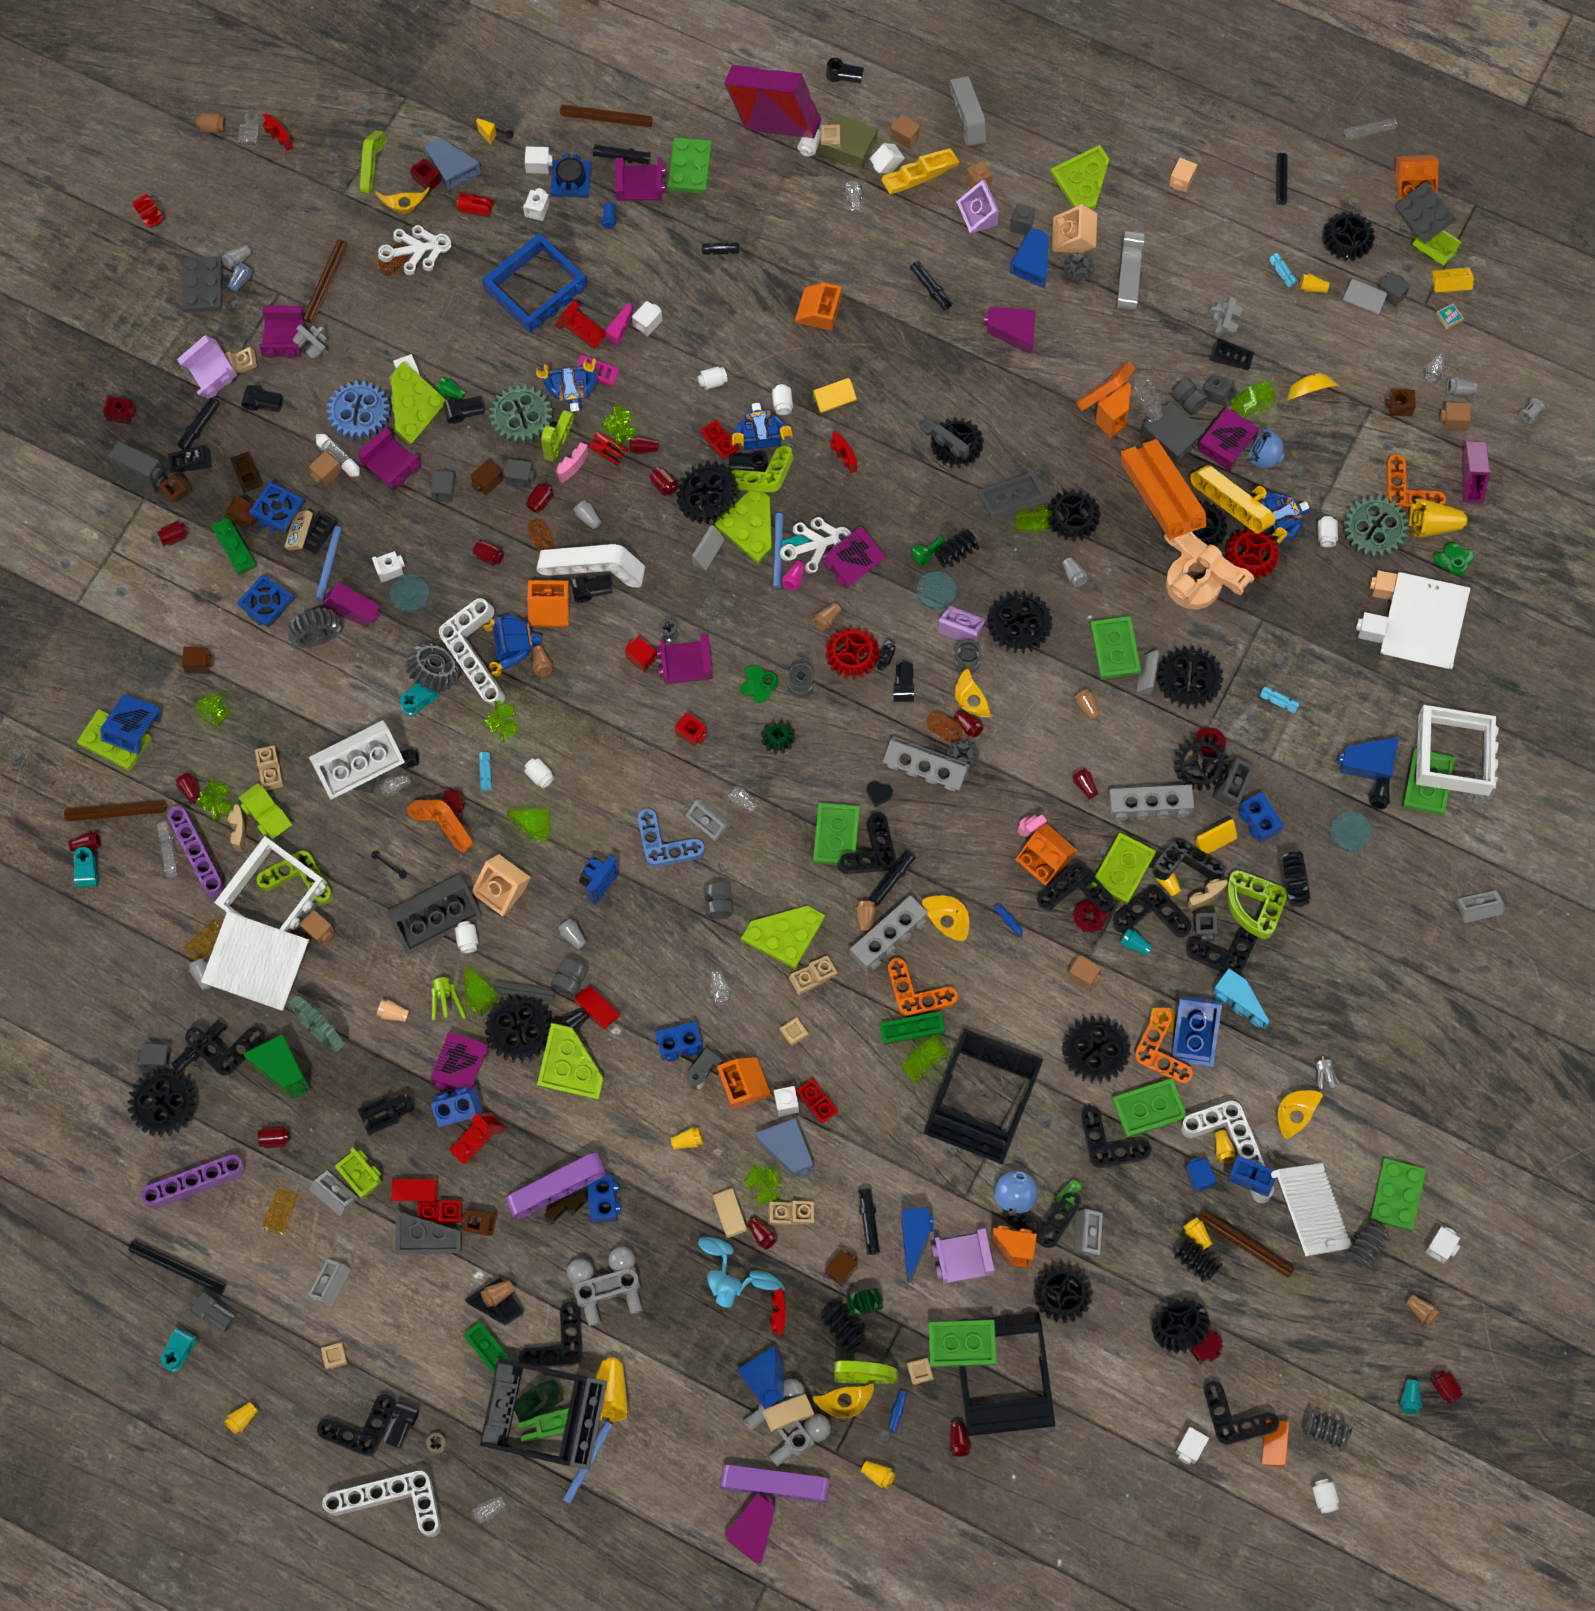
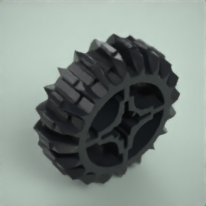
M1345 211L1341 215L1336 213L1334 218L1331 217L1328 223L1325 224V230L1322 234L1326 250H1331V256L1337 254L1338 259L1344 257L1345 262L1348 258H1351L1352 261L1356 260V257L1361 259L1363 255L1369 253L1375 240L1374 228H1371V222H1366V217L1360 218V213L1357 215H1353L1352 211L1348 215ZM1343 227L1342 230H1339L1337 233H1334L1337 229ZM1359 240H1363L1361 243L1355 245V243L1359 242Z
M956 417L953 418V421L947 418L945 424L940 422L939 425L965 444L973 443V445L969 449V456L963 459L961 456L956 457L953 455L950 448L946 445L941 446L934 439L935 437L931 435L932 442L930 446L933 448L932 453L936 455L937 461L942 460L943 466L950 463V468L953 465H957L958 469L961 468V464H964L966 467L969 466V462L974 464L975 458H979L980 452L983 451L982 444L984 443L981 430L977 431V424L972 426L971 420L966 423L964 418H961V421H957Z
M1074 489L1071 490V493L1065 490L1063 495L1058 493L1056 499L1053 498L1051 500L1047 513L1048 525L1052 526V532L1058 531V538L1065 535V540L1072 537L1074 542L1076 537H1079L1082 541L1084 535L1089 537L1091 532L1096 531L1101 513L1099 512V505L1095 504V498L1089 499V493L1084 496L1082 495V490L1079 491V494L1075 493ZM1083 508L1088 512L1089 519L1082 513ZM1058 511L1062 513V516L1065 518L1064 523L1060 520L1058 516Z
M1200 500L1199 503L1206 513V527L1201 528L1199 532L1195 530L1192 533L1206 545L1212 544L1217 547L1218 544H1222L1223 538L1227 534L1228 525L1225 523L1226 517L1222 516V510L1216 511V505L1210 507L1209 501L1206 505H1202Z
M1201 736V742H1197V738L1193 737L1194 744L1192 745L1189 740H1186L1185 743L1188 747L1185 748L1180 745L1179 749L1183 753L1176 752L1175 754L1176 757L1181 758L1180 760H1174L1175 765H1180V767L1175 769V773L1182 772L1178 779L1182 780L1185 777L1186 780L1183 785H1188L1191 782L1192 790H1194L1195 785H1199L1198 790L1202 791V785H1206V789L1209 791L1210 783L1214 787H1218L1215 780L1224 781V778L1220 776L1221 773L1224 775L1228 774V771L1224 770L1223 767H1229V763L1223 762V760L1228 759L1229 756L1221 755L1225 748L1222 747L1218 750L1217 747L1220 745V742L1217 741L1213 746L1211 744L1213 738L1211 737L1208 739V743L1204 742L1205 736ZM1200 747L1212 750L1217 756L1205 757ZM1194 749L1196 759L1184 765L1187 754ZM1198 754H1200L1204 762H1208L1204 768L1205 774L1200 766H1196V762L1198 763L1199 759ZM1219 762L1217 772L1209 778L1208 767ZM1186 771H1199L1203 780L1192 778Z
M1292 851L1283 854L1282 861L1290 905L1292 907H1302L1310 904L1311 898L1303 853L1301 851Z
M1063 1264L1060 1265L1059 1271H1057L1055 1266H1052V1274L1045 1270L1044 1276L1046 1278L1039 1276L1038 1281L1041 1284H1035L1034 1287L1036 1290H1039L1034 1293V1297L1041 1298L1035 1304L1036 1306L1043 1305L1040 1313H1044L1047 1310L1046 1318L1050 1319L1051 1315H1054L1055 1323L1058 1322L1059 1317L1062 1318L1063 1324H1066L1067 1317L1070 1318L1071 1322H1075V1315L1078 1318H1082L1083 1314L1080 1310L1087 1312L1089 1308L1085 1304L1089 1305L1092 1303V1300L1087 1297L1092 1296L1093 1291L1086 1290L1091 1287V1283H1083L1087 1276L1079 1277V1269L1075 1273L1071 1272L1072 1266L1070 1265L1067 1271L1064 1270ZM1064 1278L1063 1283L1059 1286H1047L1055 1279ZM1070 1280L1078 1286L1081 1296L1077 1295V1292L1072 1291ZM1066 1285L1065 1291L1067 1296H1065V1298H1063L1062 1303H1060V1293ZM1046 1293H1049V1296L1056 1299V1308L1048 1302ZM1067 1302H1079V1304L1072 1309L1062 1310L1064 1304Z
M1186 1298L1182 1302L1176 1299L1175 1303L1168 1301V1306H1161V1312H1156V1318L1152 1319L1153 1337L1162 1349L1165 1348L1168 1353L1172 1350L1176 1354L1180 1350L1186 1353L1187 1349L1194 1351V1346H1201V1340H1207L1206 1334L1210 1333L1209 1327L1211 1322L1209 1315L1200 1303L1197 1304L1194 1299L1190 1302Z

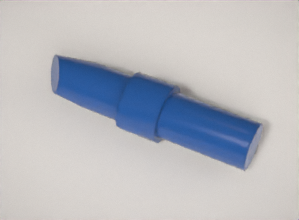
M1000 903L996 905L994 910L1000 915L1003 922L1019 937H1022L1023 930L1015 921V918Z
M899 1391L895 1406H893L889 1428L893 1434L904 1410L903 1406L907 1393L904 1391Z

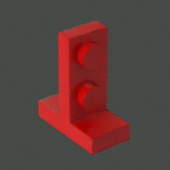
M573 300L554 326L559 330L565 326L595 350L606 333L579 312L577 308L580 304Z
M476 1113L471 1119L473 1124L449 1149L463 1165H466L494 1134H501L506 1129L493 1113Z

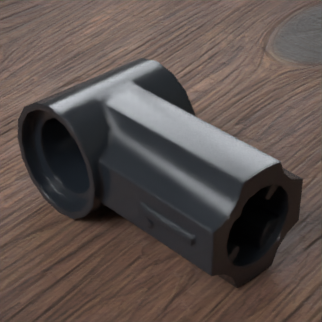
M831 58L827 62L826 77L831 82L845 80L861 83L864 66L843 63L839 58Z
M254 385L246 386L241 405L251 411H257L259 408L279 412L283 405V396L263 391Z
M481 396L464 400L451 398L443 403L446 419L450 424L460 423L466 417L484 414Z
M755 451L752 454L730 453L729 455L730 471L766 472L767 456L762 451ZM758 461L763 462L761 465L755 464Z
M609 575L592 579L579 577L571 581L574 601L577 603L588 602L592 597L613 593Z
M909 662L896 664L894 702L914 703L913 664Z
M398 1401L393 1410L392 1421L383 1441L401 1449L410 1427H413L417 1420L420 1409Z

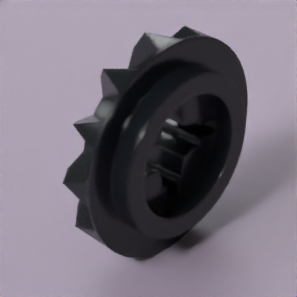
M886 641L878 657L877 669L883 671L890 665L896 650L895 641Z

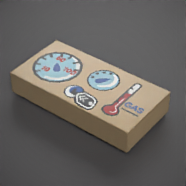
M306 510L296 514L284 548L289 551L303 548L313 516L312 512Z

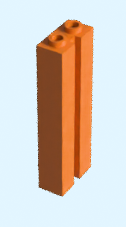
M1158 439L1143 443V447L1139 449L1134 446L1121 451L1122 467L1169 540L1206 527V513Z

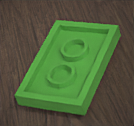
M674 137L668 191L706 194L712 140Z
M1131 616L1091 621L1090 626L1100 680L1141 674Z
M1415 748L1412 755L1403 807L1444 816L1449 790L1416 785L1417 749ZM1430 752V772L1452 775L1455 757Z
M819 803L813 863L837 865L838 860L843 854L856 852L860 806ZM846 860L844 861V864H847L848 866H851L853 864L847 863Z
M1173 1078L1112 1098L1126 1139L1183 1121L1187 1116Z
M1384 1158L1370 1221L1374 1220L1380 1224L1412 1232L1426 1169Z
M994 1320L928 1322L930 1367L988 1366L997 1364Z

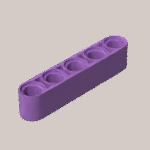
M176 806L171 808L168 812V819L199 881L209 897L218 898L224 890V885L190 818L182 807ZM177 816H183L180 821H174ZM192 833L189 838H183L184 834ZM200 849L199 854L192 855L194 850ZM203 867H209L206 872H200ZM214 883L218 884V886L215 889H209L210 885Z
M598 1153L586 1155L507 1196L506 1201L513 1219L524 1218L602 1178L606 1172Z
M228 1155L146 1186L141 1192V1199L149 1208L157 1209L237 1179L244 1174L245 1165L237 1155ZM232 1163H239L236 1170H229ZM218 1170V1175L215 1178H209L211 1171ZM192 1178H198L196 1185L189 1186V1181ZM176 1185L178 1187L177 1191L169 1194V1188ZM157 1193L154 1201H148L150 1194Z
M723 1465L720 1488L791 1499L827 1502L830 1479Z

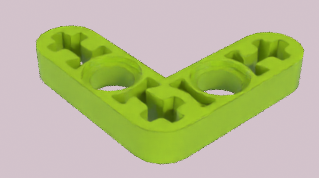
M375 131L364 140L360 193H372L375 158L385 147L386 132Z
M564 410L556 428L549 425L545 426L541 436L545 460L556 462L573 424L575 416L573 412Z
M789 446L778 447L772 456L766 472L731 471L739 484L736 488L738 490L759 492L778 491L794 458L792 449ZM782 467L781 470L774 471L775 468ZM754 479H757V480H758V481H756V482H754V483H749L751 480H754Z
M299 851L291 855L299 862L301 857L306 859L309 869L324 879L307 851ZM286 859L259 873L256 880L259 888L263 891H271L298 875L302 877L308 890L315 883L307 881L308 875L304 872L302 873L300 869ZM284 866L290 868V873L286 876L279 874V870ZM273 872L276 873L279 878L278 880L275 879ZM265 877H267V879H270V884L266 885L265 883H263V879ZM327 883L324 891L326 897L317 896L314 899L320 905H325L332 899V892Z

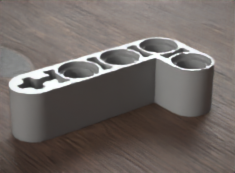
M965 76L949 80L951 95L963 123L966 146L970 147L986 143L984 115L969 77Z
M1125 231L1117 309L1136 310L1141 256L1144 243L1143 232Z

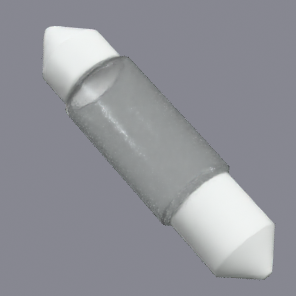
M316 434V444L323 452L326 451L337 460L341 469L350 477L359 476L360 467L333 439H330L326 434Z

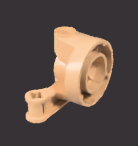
M1192 532L1170 540L1166 534L1164 535L1165 540L1181 552V557L1172 563L1166 578L1168 594L1176 604L1186 609L1198 610L1205 608L1216 601L1223 584L1234 593L1241 595L1244 592L1243 589L1254 581L1253 575L1248 570L1234 566L1222 557L1221 551L1212 544L1206 545ZM1198 572L1204 577L1197 579L1195 582L1187 573Z

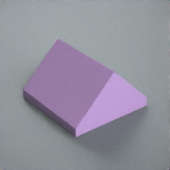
M982 179L956 201L970 233L998 225L999 210L986 181Z
M949 606L939 619L938 633L958 641L972 640L977 643L987 619Z

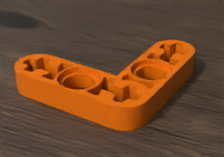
M1129 360L1116 369L1109 380L1080 398L1076 402L1078 408L1081 411L1087 409L1123 385L1135 370L1132 362Z
M1393 454L1389 457L1386 465L1388 503L1394 501L1396 492H1399L1398 500L1400 502L1395 503V507L1402 506L1401 510H1410L1411 505L1414 504L1411 498L1415 496L1422 499H1427L1426 497H1428V500L1435 502L1433 501L1434 498H1438L1439 504L1445 505L1446 496L1440 491L1406 490L1405 458L1399 454ZM1394 461H1397V464H1399V467H1398V469H1397V472H1394V471H1395V464H1393ZM1393 478H1398L1401 480L1402 484L1400 486H1395L1392 484L1391 480Z
M414 800L406 808L408 814L417 821H437L452 844L459 851L466 852L473 845L471 838L445 802L441 800Z
M894 958L889 962L888 974L898 1011L903 1017L908 1018L951 1008L957 1003L958 993L952 987L914 994L905 961L901 958ZM894 964H898L899 967H903L900 969L901 977L898 979L897 971L892 970L894 968ZM899 983H906L909 988L906 992L901 993L896 987ZM945 993L954 996L950 1002L947 999L940 1000V1005L937 1004L936 995H939V999L944 998ZM930 997L933 999L934 1005L925 1007L922 1004V1000ZM916 1000H919V1010H917V1006L911 1007L909 1012H907V1009H903L905 1003L912 1006L916 1005Z
M1159 1008L1154 1012L1136 1050V1060L1140 1064L1169 1078H1173L1180 1083H1187L1193 1077L1192 1068L1158 1051L1173 1018L1169 1009ZM1166 1011V1016L1169 1017V1020H1164L1161 1025L1165 1027L1164 1031L1152 1026L1153 1022L1158 1024L1160 1020L1157 1014ZM1151 1030H1157L1160 1033V1039L1157 1042H1151L1148 1039V1033ZM1144 1041L1149 1045L1156 1046L1155 1050L1150 1048L1148 1052L1151 1058L1142 1061V1056L1139 1055V1052H1144L1147 1047L1143 1045ZM1166 1058L1170 1061V1068L1164 1071L1158 1067L1160 1059ZM1174 1062L1179 1064L1176 1068L1183 1070L1185 1067L1188 1069L1187 1073L1190 1074L1188 1078L1180 1079V1074L1175 1071L1173 1076L1169 1074L1173 1069Z

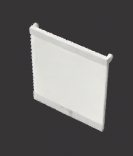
M1398 572L1380 654L1452 670L1470 588Z
M227 911L201 982L284 1011L310 940Z
M1323 1163L1283 1168L1271 1173L1272 1178L1278 1177L1305 1256L1347 1250L1352 1246L1351 1240L1346 1233L1347 1230L1343 1225L1342 1217H1340L1339 1209H1337L1338 1205H1336L1335 1197H1333L1334 1193H1332L1330 1188L1331 1185H1329L1327 1180L1328 1177H1326Z

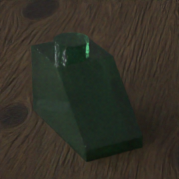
M556 1380L540 1383L516 1400L514 1410L519 1422H523L552 1409L563 1401L564 1397Z

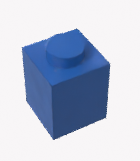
M1198 1157L1189 1161L1185 1171L1193 1192L1197 1193L1214 1187L1217 1181L1208 1159L1201 1160Z

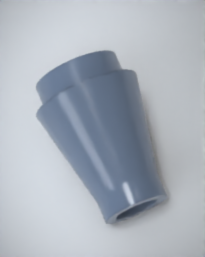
M239 263L238 266H235L227 287L237 293L252 277V269L243 263Z

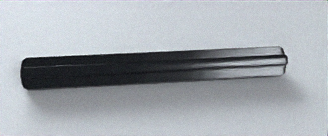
M135 1240L129 1245L128 1250L131 1253L214 1292L222 1294L226 1288L224 1282Z

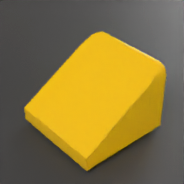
M477 119L476 123L479 133L492 145L497 135L495 124Z
M1152 1008L1151 1018L1154 1012L1159 1008ZM1167 1008L1173 1016L1167 1032H1174L1177 1012L1172 1008ZM1167 1012L1158 1013L1157 1017L1160 1020L1158 1024L1153 1022L1152 1026L1164 1031L1165 1027L1161 1025L1164 1020H1169V1017L1166 1016Z

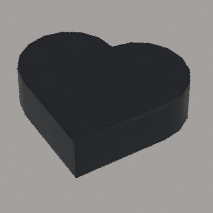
M875 781L867 785L866 792L874 807L889 801L893 796V790L889 785H881Z

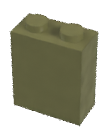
M836 113L833 120L830 119L827 125H840V145H821V154L863 169L877 141L878 129Z

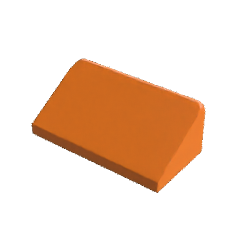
M1266 1420L1265 1426L1272 1429V1424L1275 1421ZM1279 1421L1278 1430L1264 1436L1262 1465L1282 1468L1286 1466L1289 1421Z

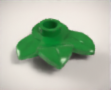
M1449 542L1445 546V552L1434 553L1433 558L1437 565L1448 568L1452 575L1461 576L1467 571L1468 564L1473 562L1474 553L1472 549L1463 550L1458 543Z
M746 667L744 672L748 680L740 686L739 691L746 696H754L755 703H762L770 697L771 691L778 687L779 680L774 673L765 672L762 667ZM770 680L772 684L766 685L765 682Z

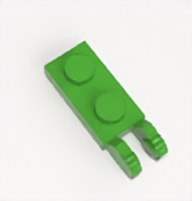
M569 1408L519 1422V1429H526L536 1425L537 1432L521 1436V1441L528 1442L538 1438L540 1440L564 1434Z

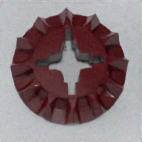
M1203 728L1195 735L1197 742H1201V736H1205L1207 741L1211 737L1214 740L1213 746L1217 741L1220 742V745L1217 747L1218 750L1226 747L1224 735L1215 728ZM1200 747L1205 757L1217 756L1212 750Z
M1090 900L1081 902L1074 910L1073 920L1076 926L1083 932L1093 933L1101 930L1106 923L1107 914L1099 911ZM1085 912L1089 915L1095 914L1094 922L1091 920L1084 921L1086 919Z

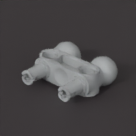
M617 1247L612 1250L608 1263L614 1272L593 1278L594 1268L585 1259H576L568 1265L566 1271L567 1278L573 1284L578 1307L584 1309L589 1327L601 1323L596 1304L621 1295L626 1297L630 1314L643 1311L638 1295L641 1286L634 1267L636 1262L635 1255L627 1247ZM625 1276L633 1277L634 1282L631 1286H624L622 1284V1279ZM584 1288L592 1290V1295L587 1299L580 1296V1292Z
M793 1378L784 1380V1397L778 1402L781 1403L804 1395L805 1389L802 1383ZM760 1403L759 1409L744 1420L750 1431L766 1420L763 1415L765 1409ZM814 1414L811 1418L805 1420L803 1426L797 1421L789 1427L779 1429V1433L785 1440V1445L769 1457L778 1467L792 1455L798 1457L802 1453L807 1452L815 1444L814 1442H821L829 1436L831 1431L829 1419L822 1414ZM797 1436L805 1437V1444L801 1447L794 1445V1439Z

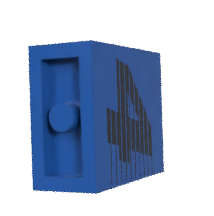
M123 694L100 728L101 741L139 755L142 750L141 738L153 721L158 723L161 721L160 707Z

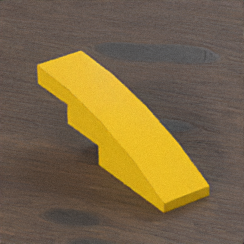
M949 148L920 156L917 162L903 165L899 171L883 175L881 181L891 195L935 178L956 167L960 162L952 149Z

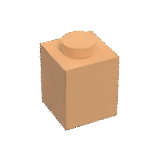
M1179 158L1171 174L1169 186L1175 190L1187 193L1196 174L1197 164Z
M1378 570L1376 577H1372L1370 589H1373L1372 597L1392 600L1398 574Z

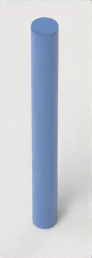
M783 513L775 514L774 588H781L782 558L780 550L783 540Z
M334 526L316 594V599L320 601L324 600L342 529L339 526Z
M605 1421L596 1437L591 1465L613 1426L609 1422ZM580 1468L563 1501L571 1504L589 1469Z

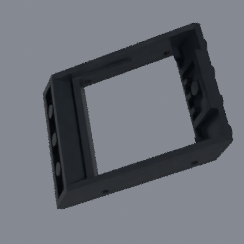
M964 1029L923 1134L1003 1165L1044 1059ZM960 1053L1031 1080L1023 1101H1020L1008 1133L941 1107Z
M1039 1312L959 1320H994L995 1337L1037 1333L1041 1359L1039 1364L1044 1397L970 1405L966 1369H964V1366H959L964 1417L968 1436L1055 1427L1044 1336Z
M498 1358L480 1446L590 1470L607 1381ZM523 1368L543 1372V1375L574 1381L559 1456L507 1446Z

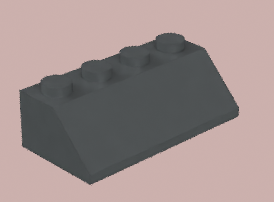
M460 874L386 911L407 954L455 931L454 929L461 922H472L482 917Z

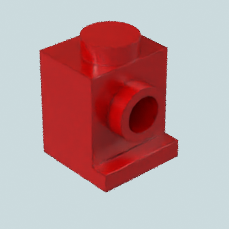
M688 712L674 727L675 735L680 736L694 747L697 743L702 744L707 737L706 725Z

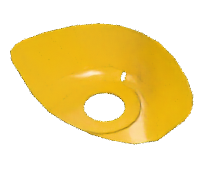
M429 187L422 193L405 192L391 196H384L377 191L375 193L392 210L405 215L411 213L419 205L429 191ZM407 197L410 199V205L405 208L400 207L398 204L399 200Z
M1323 373L1312 374L1298 380L1290 387L1287 401L1319 389L1340 386L1328 375Z
M968 668L965 669L955 687V698L960 708L976 716L993 717L990 714L984 694L973 681L970 670ZM972 695L980 698V704L976 707L968 704V698Z
M943 895L931 896L922 900V905L928 912V917L939 931L954 940L965 941L969 932V915L965 906L958 899ZM948 915L953 918L954 923L951 927L945 928L941 925L940 921L943 916Z
M1312 1090L1297 1091L1287 1095L1282 1100L1278 1108V1122L1285 1139L1291 1138L1308 1124L1323 1097L1321 1092ZM1295 1110L1300 1111L1303 1114L1302 1122H1292L1290 1119L1291 1112Z
M874 1384L839 1388L822 1396H813V1400L822 1410L837 1418L853 1417L866 1407L874 1391ZM843 1393L850 1395L852 1399L848 1407H841L838 1404V1397Z

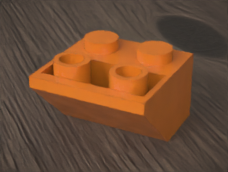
M1434 155L1396 157L1395 178L1399 200L1405 198L1425 181L1437 194L1439 160Z
M822 282L805 287L795 323L832 331L842 299V286Z
M1129 382L1124 386L1121 385L1110 396H1104L1098 402L1095 422L1109 438L1116 435L1126 426L1131 384Z
M528 580L527 602L528 623L530 627H569V581Z
M1046 824L1034 832L1015 860L1047 886L1068 865L1078 850Z
M757 1057L735 1059L717 1066V1073L732 1111L772 1097Z
M1007 1226L993 1228L991 1242L1009 1266L1031 1269L1037 1234H1032V1231L1027 1229H1020L1019 1232L1012 1231Z

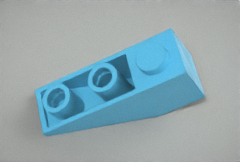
M1228 969L1214 988L1213 995H1215L1217 1000L1222 1001V1004L1227 1003L1236 1014L1249 1018L1255 1027L1266 1029L1269 1020L1247 980L1231 969Z

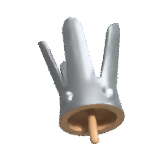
M1322 1056V1060L1316 1062L1318 1070L1317 1086H1319V1089L1323 1088V1076L1325 1074L1330 1087L1334 1088L1333 1075L1338 1084L1339 1081L1333 1071L1332 1060H1324V1056Z

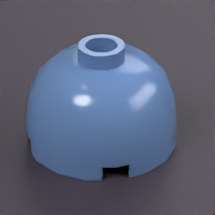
M1264 429L1262 432L1265 434L1262 437L1258 436L1249 451L1248 456H1252L1251 460H1247L1250 465L1259 469H1269L1276 463L1280 464L1285 455L1283 453L1284 445L1282 439L1275 432Z
M1010 1171L999 1178L994 1190V1199L1004 1210L1009 1211L1011 1208L1016 1210V1213L1028 1212L1034 1207L1037 1200V1185L1028 1174L1021 1171Z

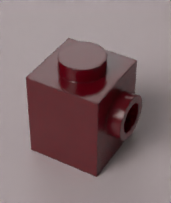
M1210 1330V1333L1206 1334L1207 1340H1201V1346H1194V1351L1188 1349L1200 1366L1207 1360L1213 1362L1221 1355L1219 1351L1223 1348L1221 1344L1223 1340L1217 1332L1213 1333Z

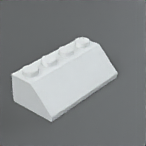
M383 720L309 757L330 800L405 763Z

